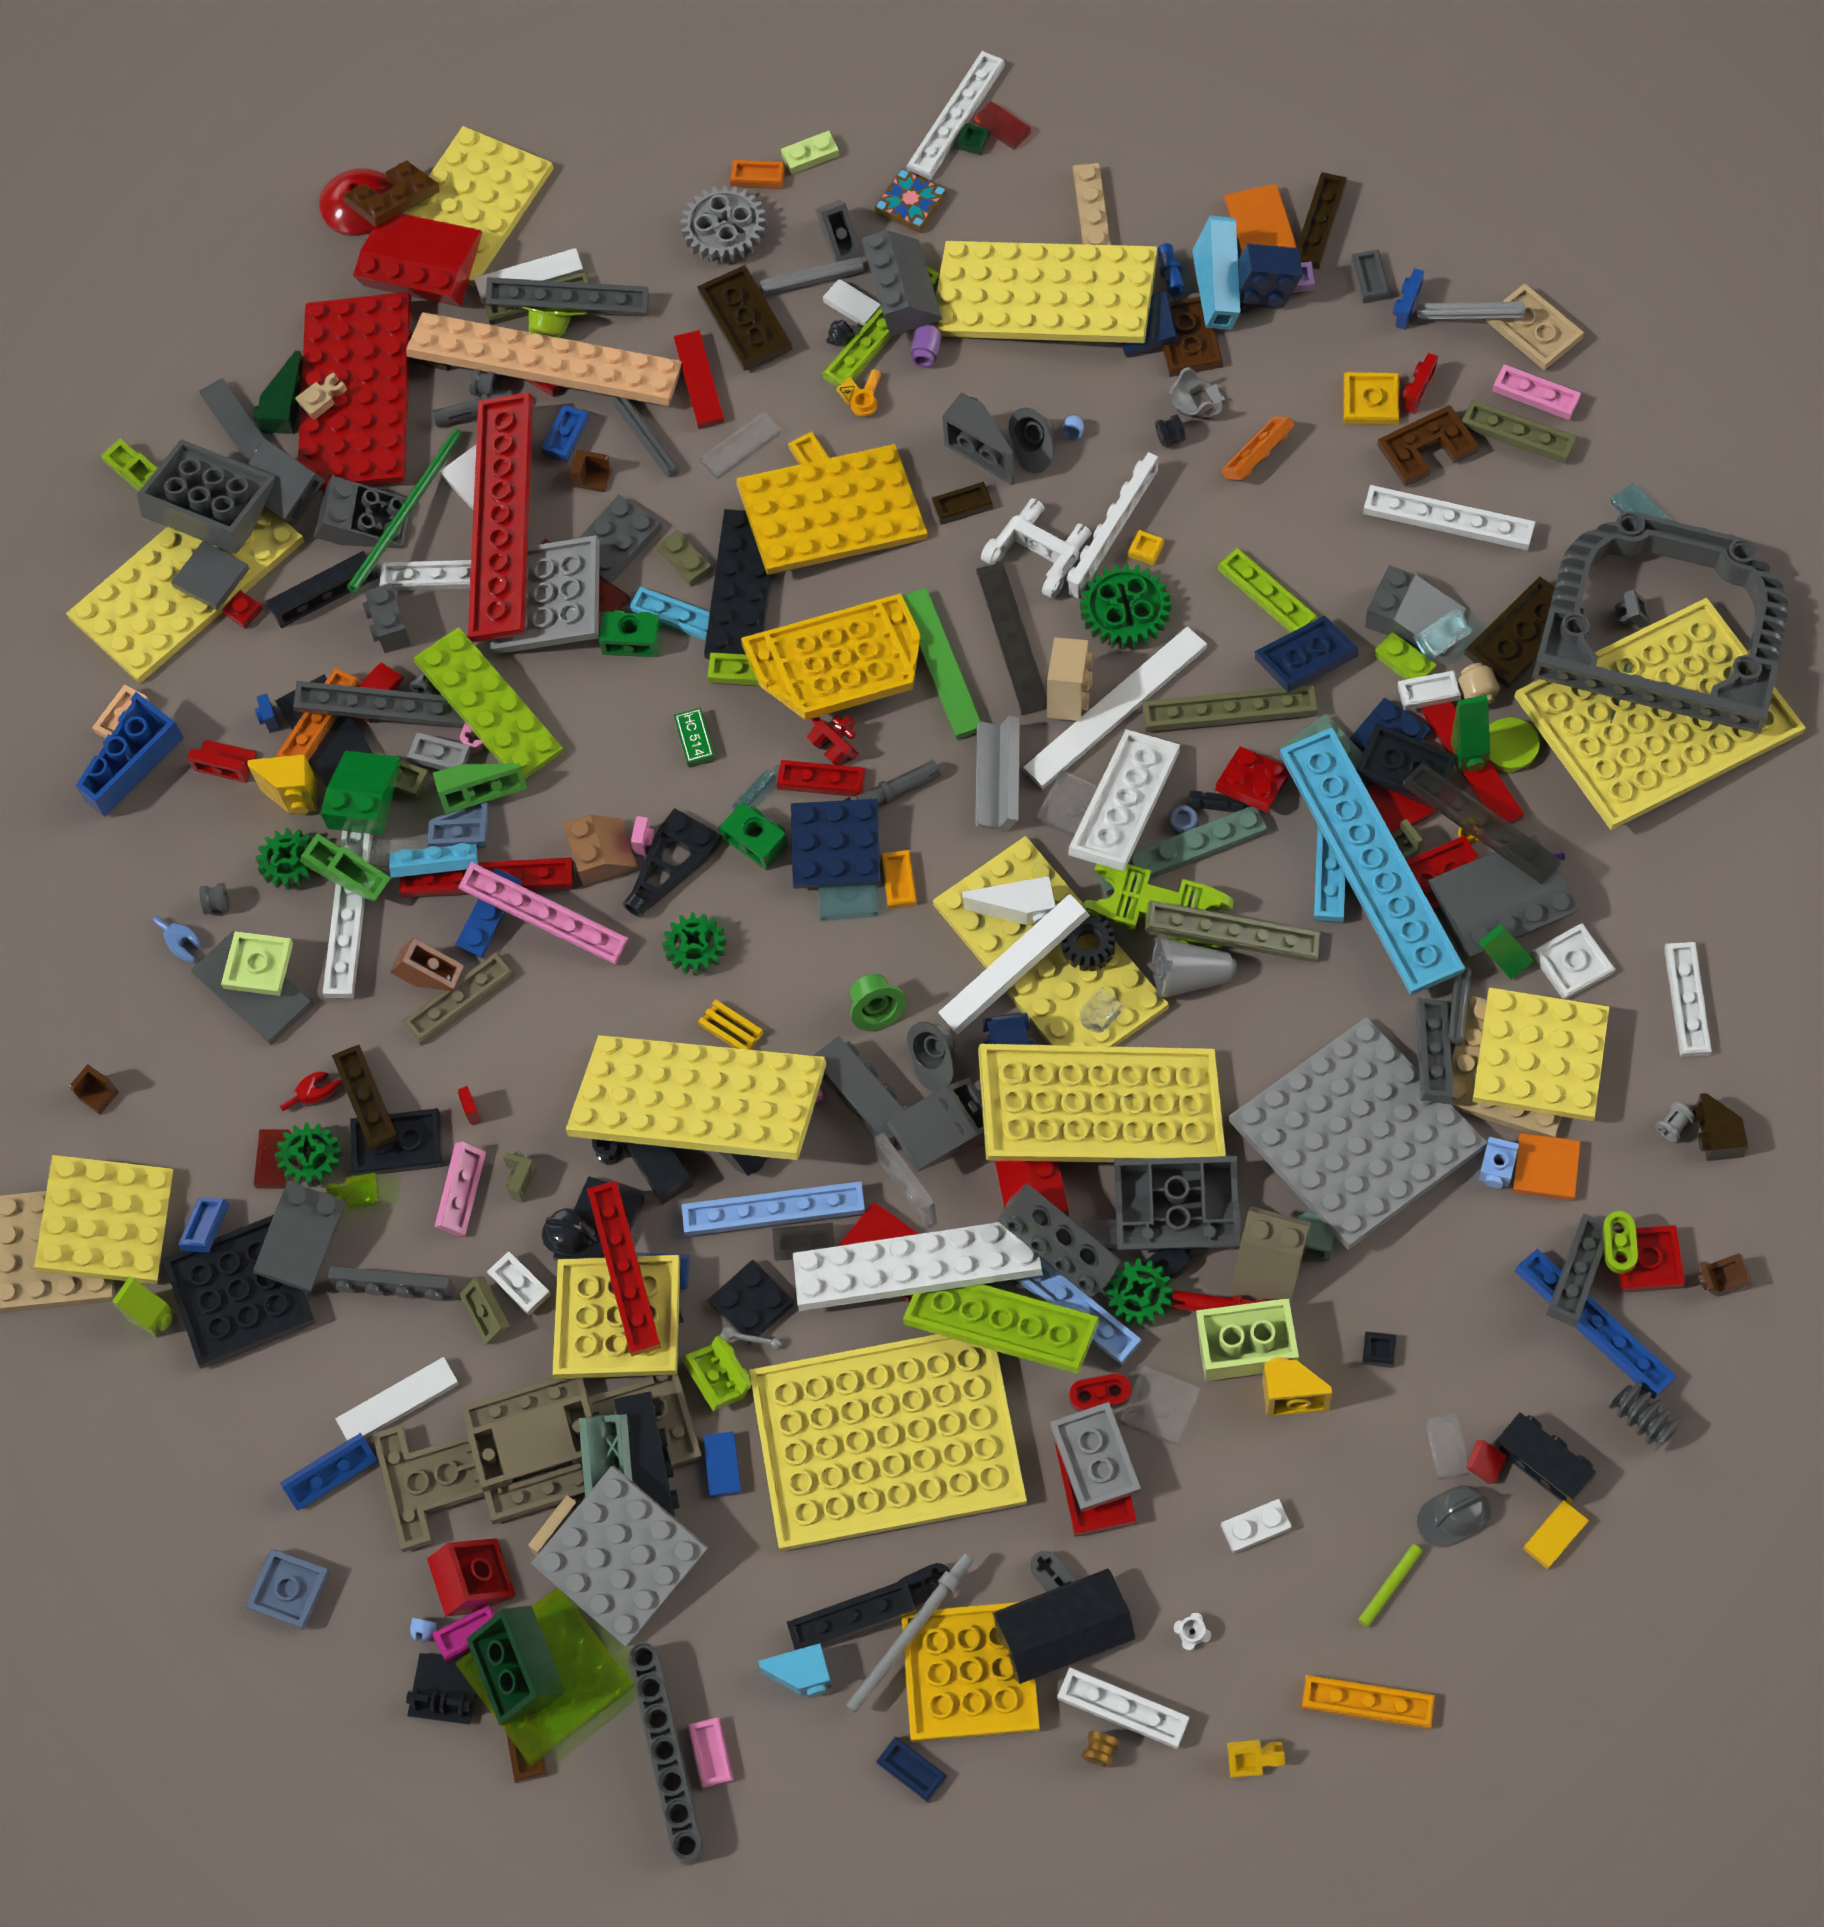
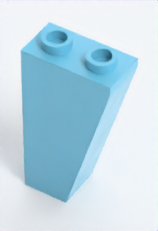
M1209 216L1192 249L1206 328L1231 330L1240 315L1236 219Z

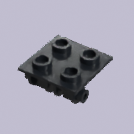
M420 1653L413 1689L408 1691L406 1697V1704H409L407 1716L470 1725L480 1675L475 1661L457 1658L446 1664L443 1656Z

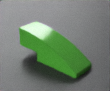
M318 833L300 858V862L313 871L373 902L376 901L391 877L344 846L340 848Z

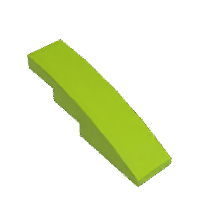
M121 438L101 455V460L138 492L158 468L140 452L137 454Z

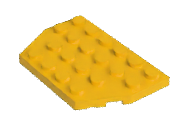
M900 593L741 638L759 686L804 720H808L913 690L920 645V632Z

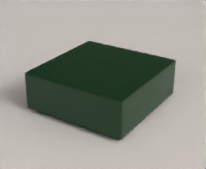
M965 123L956 143L957 149L982 155L990 137V129Z

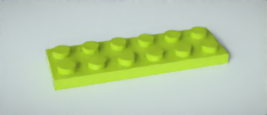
M459 627L414 657V663L500 764L520 763L524 778L526 779L563 753V747Z
M979 1284L913 1294L903 1317V1322L906 1326L1079 1375L1098 1327L1099 1317Z

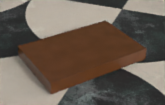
M1200 296L1170 302L1178 341L1162 346L1169 377L1179 376L1181 370L1187 367H1191L1195 372L1223 368V360L1215 328H1206Z

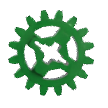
M286 828L283 835H280L276 830L274 831V839L265 837L267 845L258 847L262 855L256 856V861L259 864L257 868L260 874L263 875L266 883L272 882L277 889L282 883L287 890H290L291 883L301 887L300 880L304 878L310 881L309 872H315L300 862L301 855L312 839L309 834L303 837L299 829L292 834L290 829Z
M691 912L690 919L687 920L684 916H679V924L670 923L672 932H664L665 940L667 941L662 942L664 951H667L665 953L667 961H672L675 970L682 966L683 974H687L690 969H693L695 975H699L701 968H704L707 973L710 972L709 965L713 963L718 966L720 963L717 956H725L726 954L723 946L727 945L726 937L723 936V927H717L715 918L708 922L705 913L700 916V919L696 918L694 912ZM711 937L714 938V943H713L712 948L709 947V943L711 942V939H710ZM677 940H680L681 944L678 946L679 950L677 951L676 943Z
M305 1122L304 1129L302 1130L294 1125V1133L291 1135L284 1132L285 1142H277L278 1150H280V1152L275 1153L276 1161L280 1162L277 1164L280 1172H285L284 1175L287 1181L295 1177V1183L299 1185L302 1184V1181H306L308 1187H312L313 1180H317L322 1185L324 1184L323 1176L327 1175L332 1178L334 1174L331 1168L340 1167L337 1158L341 1157L342 1153L341 1149L337 1148L339 1146L337 1137L331 1138L332 1132L330 1129L322 1132V1127L319 1123H317L314 1129H310L309 1123ZM314 1139H317L323 1143L318 1144ZM310 1146L311 1153L309 1157V1163H307L306 1156L308 1152V1147ZM293 1166H299L303 1169V1171L298 1170Z
M1137 1259L1133 1267L1126 1261L1124 1262L1126 1270L1122 1272L1116 1268L1115 1274L1117 1279H1110L1108 1282L1113 1288L1106 1291L1107 1298L1113 1299L1108 1305L1111 1310L1117 1309L1115 1313L1116 1318L1121 1319L1126 1316V1323L1129 1326L1134 1320H1137L1139 1326L1143 1327L1144 1320L1149 1319L1153 1325L1155 1324L1154 1316L1158 1314L1164 1318L1166 1315L1162 1308L1164 1306H1172L1171 1301L1166 1298L1174 1293L1173 1288L1166 1287L1171 1283L1170 1277H1162L1164 1269L1161 1266L1153 1270L1154 1264L1151 1260L1148 1261L1146 1266H1142L1140 1259ZM1139 1274L1148 1275V1276H1150L1151 1278L1145 1279V1278L1139 1277L1138 1275H1139ZM1128 1279L1125 1290L1120 1291L1123 1283ZM1138 1288H1141L1144 1292V1296L1141 1298L1138 1297L1135 1291ZM1159 1292H1160V1296H1159L1158 1301H1157L1156 1304L1152 1307L1151 1304H1152V1301H1153V1299H1154V1296L1159 1295ZM1133 1306V1307H1136V1308H1138V1309H1141L1142 1311H1140V1312L1132 1311V1310H1130V1309H1128V1308H1130V1307Z

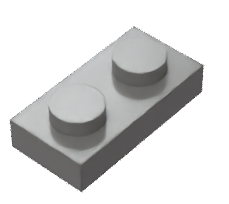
M416 733L407 758L412 763L444 770L460 764H467L471 748L469 745Z

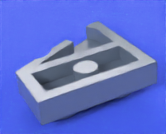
M489 801L477 804L466 810L461 809L429 820L428 847H448L459 843H476L477 848H486Z

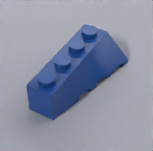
M137 692L130 699L132 703L127 711H123L118 718L119 723L111 735L108 734L104 740V747L98 756H94L76 784V788L84 801L104 817L184 738L175 721Z

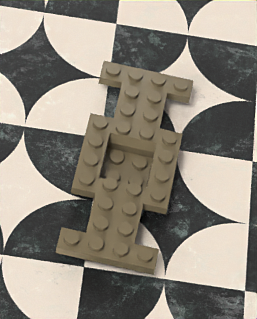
M678 1371L677 1375L646 1376V1380L588 1397L583 1378H550L461 1406L467 1426L466 1436L411 1453L405 1429L402 1425L373 1433L372 1436L400 1549L402 1552H407L433 1543L426 1514L485 1496L493 1524L560 1504L566 1495L572 1499L585 1496L579 1418L615 1415V1398L651 1391L653 1398L659 1397L662 1416H658L657 1420L659 1429L665 1428L667 1451L672 1467L676 1468L703 1459ZM611 1422L612 1434L616 1438V1422ZM569 1461L573 1462L572 1465L513 1482L515 1478Z

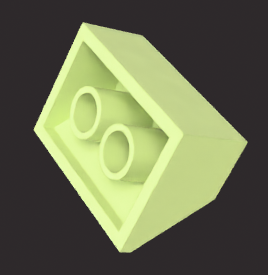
M1289 1298L1196 1311L1205 1381L1263 1374L1264 1363L1276 1357H1287L1288 1360H1297L1299 1362Z

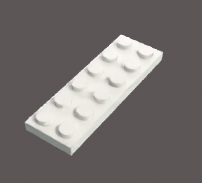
M1126 729L1069 846L1068 855L1125 871L1177 759L1180 744Z

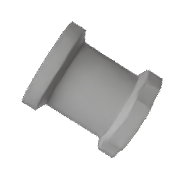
M1673 1102L1670 1106L1671 1111L1663 1120L1657 1121L1655 1129L1666 1140L1677 1142L1680 1138V1132L1687 1124L1694 1122L1695 1116L1685 1105Z

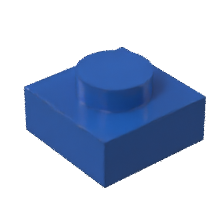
M268 694L257 696L259 708H256L255 712L260 725L266 724L269 733L280 730L276 713Z

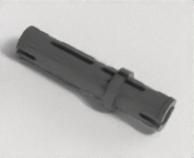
M508 390L490 396L483 394L481 395L482 398L436 410L433 409L432 413L435 424L439 427L478 416V401L513 395L512 391Z
M932 759L892 780L879 782L877 787L857 795L856 799H877L878 805L886 801L890 803L894 801V797L936 777H940L941 772L935 760Z

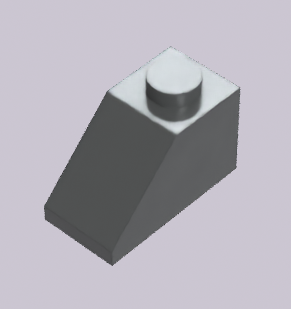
M838 200L816 208L815 211L822 233L835 261L838 262L862 255L846 203Z

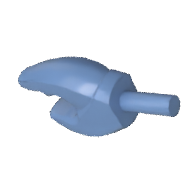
M158 915L155 916L153 921L164 930L163 937L169 950L178 958L195 963V958L182 946L185 942H191L197 948H200L201 943L196 933L182 924L172 923L169 926Z

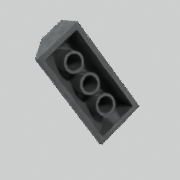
M889 230L862 238L890 336L942 320L919 240Z

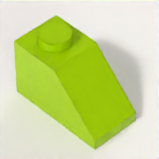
M130 1276L112 1300L113 1304L128 1321L156 1338L172 1322L174 1311L169 1305Z

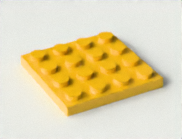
M1019 1602L936 1609L904 1650L911 1743L1040 1732L1035 1678L1022 1684L1015 1680L1009 1652L998 1640L992 1614L995 1611ZM918 1611L902 1617V1631H904Z

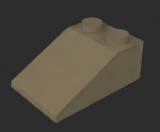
M1251 1207L1248 1211L1229 1296L1233 1297V1295L1236 1296L1237 1294L1241 1295L1244 1299L1261 1301L1262 1298L1267 1299V1301L1289 1298L1291 1306L1312 1222Z

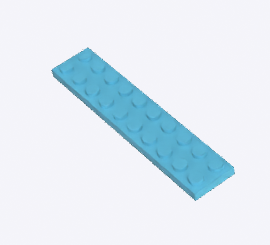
M1331 727L1280 749L1279 755L1410 996L1464 973L1465 967L1334 729Z

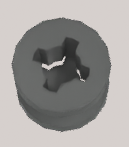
M473 369L469 384L470 394L475 396L479 394H487L488 396L496 394L499 380L498 374Z
M219 883L212 888L200 886V903L204 914H211L213 910L229 911V897L224 883Z

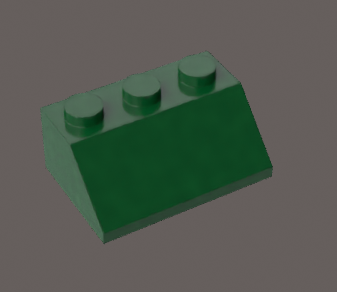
M532 1606L502 1609L466 1638L499 1726L506 1725L541 1710L565 1693Z

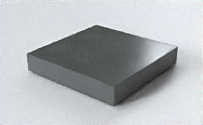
M202 541L171 581V584L177 590L218 611L250 568L247 563Z

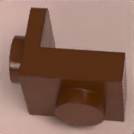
M1740 1253L1711 1264L1706 1261L1699 1263L1702 1272L1698 1276L1705 1291L1708 1290L1717 1297L1752 1285L1743 1255Z

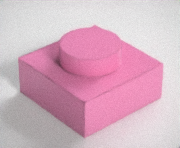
M637 816L631 845L635 855L646 856L647 847L651 846L654 840V829H651L648 818Z

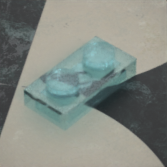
M1456 608L1414 635L1413 638L1428 661L1473 631L1459 608Z

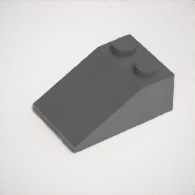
M961 392L942 415L945 446L1012 485L1015 482L1012 449L981 401Z
M1389 565L1367 609L1365 627L1388 636L1394 632L1411 645L1445 657L1466 612V608L1417 575Z
M288 1181L275 1210L253 1273L311 1293L341 1221L345 1201Z

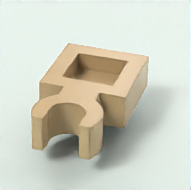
M332 373L326 377L322 386L315 382L295 399L309 416L315 420L335 404L332 397L344 394L347 388L343 382L333 386L339 380L336 374Z

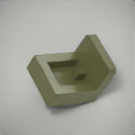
M1407 819L1403 820L1400 829L1391 835L1405 860H1409L1421 853L1423 835L1416 825L1412 826Z

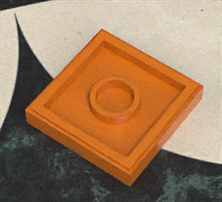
M1519 1133V1147L1516 1155L1512 1193L1574 1201L1580 1141Z

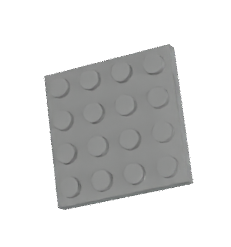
M596 535L528 546L524 635L489 640V651L493 655L598 638L600 540Z
M613 1465L530 1564L626 1647L709 1548Z

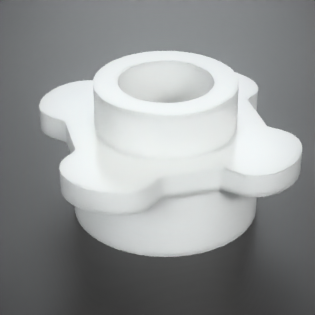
M1192 1613L1190 1617L1185 1618L1183 1621H1177L1174 1624V1632L1180 1635L1182 1647L1185 1650H1193L1195 1645L1201 1642L1207 1643L1211 1639V1632L1205 1628L1203 1617L1199 1613ZM1190 1629H1194L1196 1631L1195 1634H1190Z

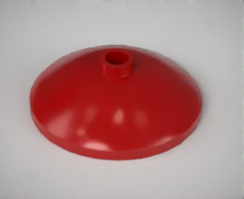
M356 168L344 171L332 178L322 190L319 199V209L324 222L332 230L343 235L362 236L370 234L374 225L346 205L343 195L364 183L381 195L394 187L387 180V176L373 169Z

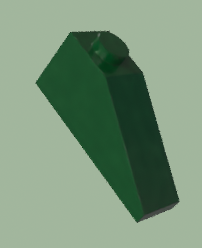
M294 351L261 393L258 406L254 407V421L258 422L262 433L294 434L299 408L295 398L301 394L303 363L301 351Z

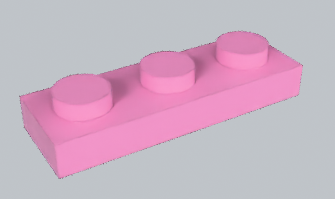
M1505 364L1492 392L1570 420L1581 397L1580 392Z
M462 1141L455 1143L434 1227L457 1237L466 1236L486 1155L485 1151Z

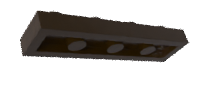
M1324 172L1320 174L1297 245L1301 263L1312 262L1313 269H1320L1347 185V177Z
M358 1044L333 1054V1060L370 1151L372 1152L399 1141L360 1045Z

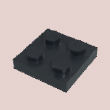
M754 1259L708 1299L709 1304L738 1333L756 1337L763 1334L795 1305L794 1300Z

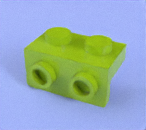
M721 1335L716 1336L711 1345L685 1355L682 1361L713 1411L744 1399L752 1385L749 1373L745 1368H742L735 1357L732 1346L723 1340Z

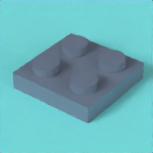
M271 1548L245 1607L250 1611L305 1630L330 1571Z

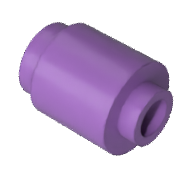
M924 325L915 330L910 354L912 362L919 367H931L933 362L937 360L942 335L934 326Z

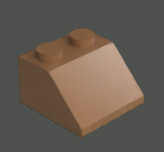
M590 814L563 823L583 887L638 870L622 818Z

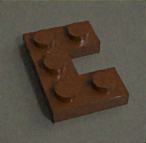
M406 160L386 171L387 180L394 185L390 190L379 195L364 183L347 192L343 197L346 205L377 227L440 191L436 181Z
M1451 405L1379 438L1377 443L1405 487L1430 475V468L1419 452L1440 443L1452 462L1456 463L1478 452L1479 447Z

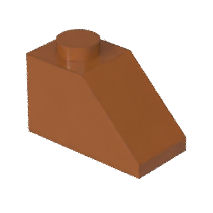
M413 937L400 949L390 973L416 987L452 991L464 965Z

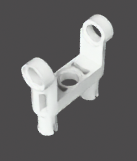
M1031 498L1022 512L1010 519L996 539L992 538L987 542L982 551L981 560L989 565H994L997 561L1000 562L1013 543L1017 542L1054 563L1046 574L1048 577L1042 587V594L1054 599L1062 589L1064 577L1078 560L1079 550L1092 533L1086 526L1081 531L1080 529L1083 527V524H1077L1066 541H1063L1033 525L1045 508L1040 501H1037L1036 505H1034L1036 499Z

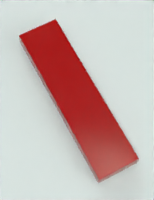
M700 330L673 336L679 360L682 362L681 367L698 429L725 423Z

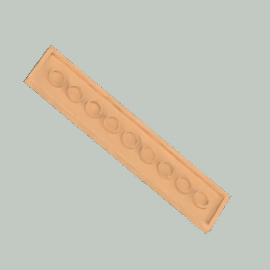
M422 312L406 348L407 357L485 372L490 371L496 374L669 406L682 371V362L678 360L546 335L530 334L525 331Z

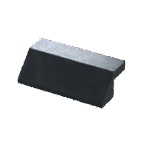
M1109 1569L1102 1570L992 1613L998 1640L1009 1652L1014 1677L1019 1684L1136 1639L1130 1611Z

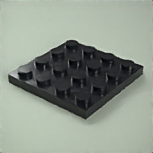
M274 1215L216 1237L209 1252L181 1251L163 1258L198 1366L201 1369L316 1323L305 1291L253 1273Z

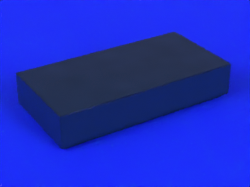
M896 1736L876 1761L878 1766L927 1803L947 1778L944 1772Z

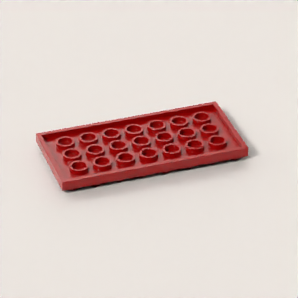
M409 292L305 303L301 393L315 382L322 386L326 377L332 373H335L339 380L333 386L343 382L347 388L344 394L332 397L335 404L315 420L300 406L298 462L325 479L318 491L325 489L332 476L365 486L406 482L410 357H407L406 348L410 341L412 302Z

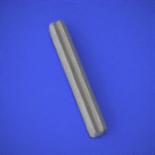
M855 257L763 279L760 281L761 291L763 295H770L861 273L864 271V262L861 257Z
M1522 301L1419 303L1417 306L1418 319L1523 318L1525 316V304Z

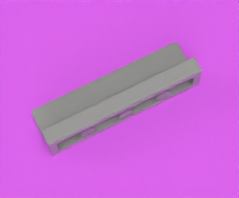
M1009 715L1001 725L982 721L977 725L975 824L978 827L1008 832L1018 821L1020 717Z

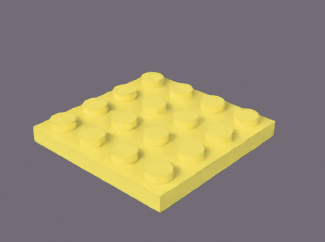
M1489 988L1472 1102L1594 1121L1609 1006Z
M52 1155L34 1271L126 1281L130 1276L139 1283L157 1284L173 1169Z
M679 1255L637 1256L661 1348L633 1357L629 1352L605 1258L558 1259L553 1353L554 1378L677 1375L680 1292Z

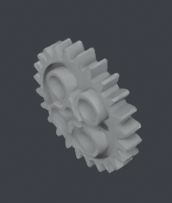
M726 185L723 186L722 191H718L713 186L712 193L710 194L703 190V197L693 196L695 204L687 203L688 211H682L683 220H680L681 232L686 246L691 247L693 254L699 252L700 259L702 260L709 255L711 263L715 261L716 257L720 258L721 264H724L727 257L732 262H735L736 255L744 259V252L747 250L750 253H754L753 245L760 246V238L766 236L765 210L762 209L761 201L756 202L754 194L748 197L746 189L738 193L737 186H734L731 191L727 190Z

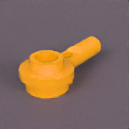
M871 370L865 388L859 389L853 396L850 407L855 415L867 417L877 410L878 404L874 397V392L881 377L880 371Z

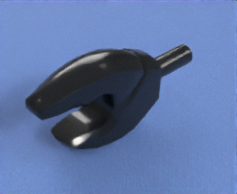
M1194 1248L1187 1252L1185 1249H1162L1151 1255L1142 1266H1146L1149 1260L1153 1261L1154 1266L1167 1263L1169 1267L1164 1270L1162 1277L1169 1276L1170 1280L1181 1276L1189 1269L1191 1258L1208 1251V1248Z

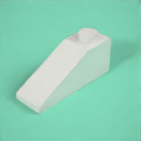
M1049 876L962 892L964 910L1025 925L1037 924L1055 907Z

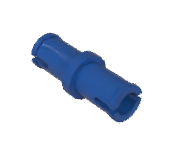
M1164 243L1158 246V257L1161 264L1160 273L1165 278L1169 295L1177 296L1185 290L1180 274L1182 269L1180 263L1176 261L1173 245Z

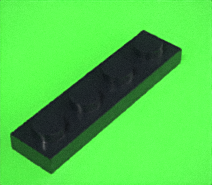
M905 1579L787 1621L794 1649L798 1650L819 1643L822 1646L915 1613L917 1609L909 1583Z

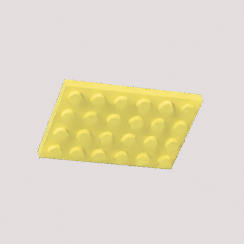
M462 126L429 174V177L438 183L440 192L404 211L403 214L482 230L483 233L468 281V285L475 287L474 278L482 276L553 171V164L550 161Z

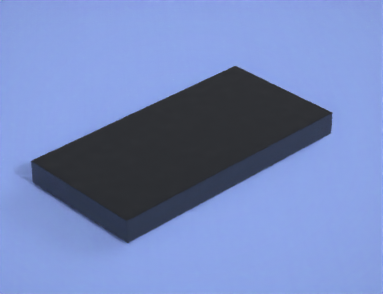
M323 674L310 682L324 684L327 677ZM295 690L275 700L292 730L305 713L294 711ZM338 716L310 758L326 788L345 751L373 754L351 717Z

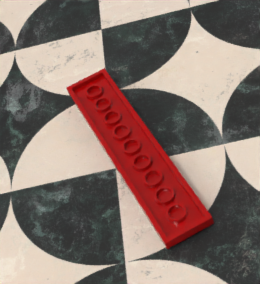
M529 392L478 401L468 638L472 643L524 635L533 397Z

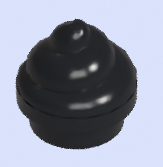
M843 318L839 321L835 320L830 324L831 329L828 331L827 343L844 346L848 345L855 336L853 330Z

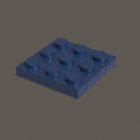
M877 799L791 803L794 889L881 884Z

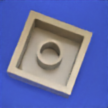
M1054 637L1047 678V718L1081 721L1082 711L1088 710L1089 693H1085V691L1091 689L1093 672L1088 671V669H1092L1093 652H1088V640Z

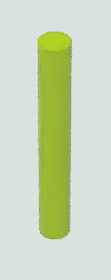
M1415 1544L1411 1545L1358 1619L1363 1626L1368 1628L1422 1554L1423 1551Z

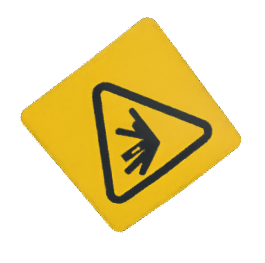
M849 377L836 388V391L846 404L849 405L853 396L859 391V388L852 378Z

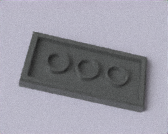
M232 931L191 969V972L271 1045L308 1011L313 1004L286 978H284L280 996L224 989L221 982L234 936V931Z

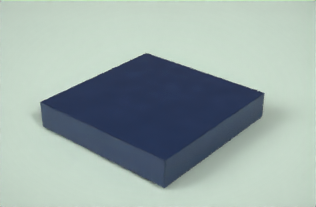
M1166 291L1151 297L1145 343H1122L1126 357L1178 341L1169 296Z

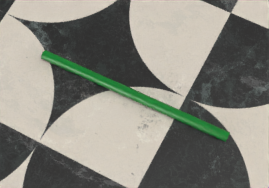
M459 429L452 431L347 586L350 591L356 593L462 438L463 433Z

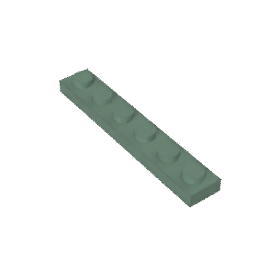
M1250 806L1132 853L1128 864L1151 870L1150 879L1265 835L1267 834V827L1258 809ZM1097 875L1106 896L1113 894L1114 889L1112 885L1106 882L1104 877ZM1136 877L1134 878V881H1133V885H1132V886H1134L1135 883H1136V880H1137Z

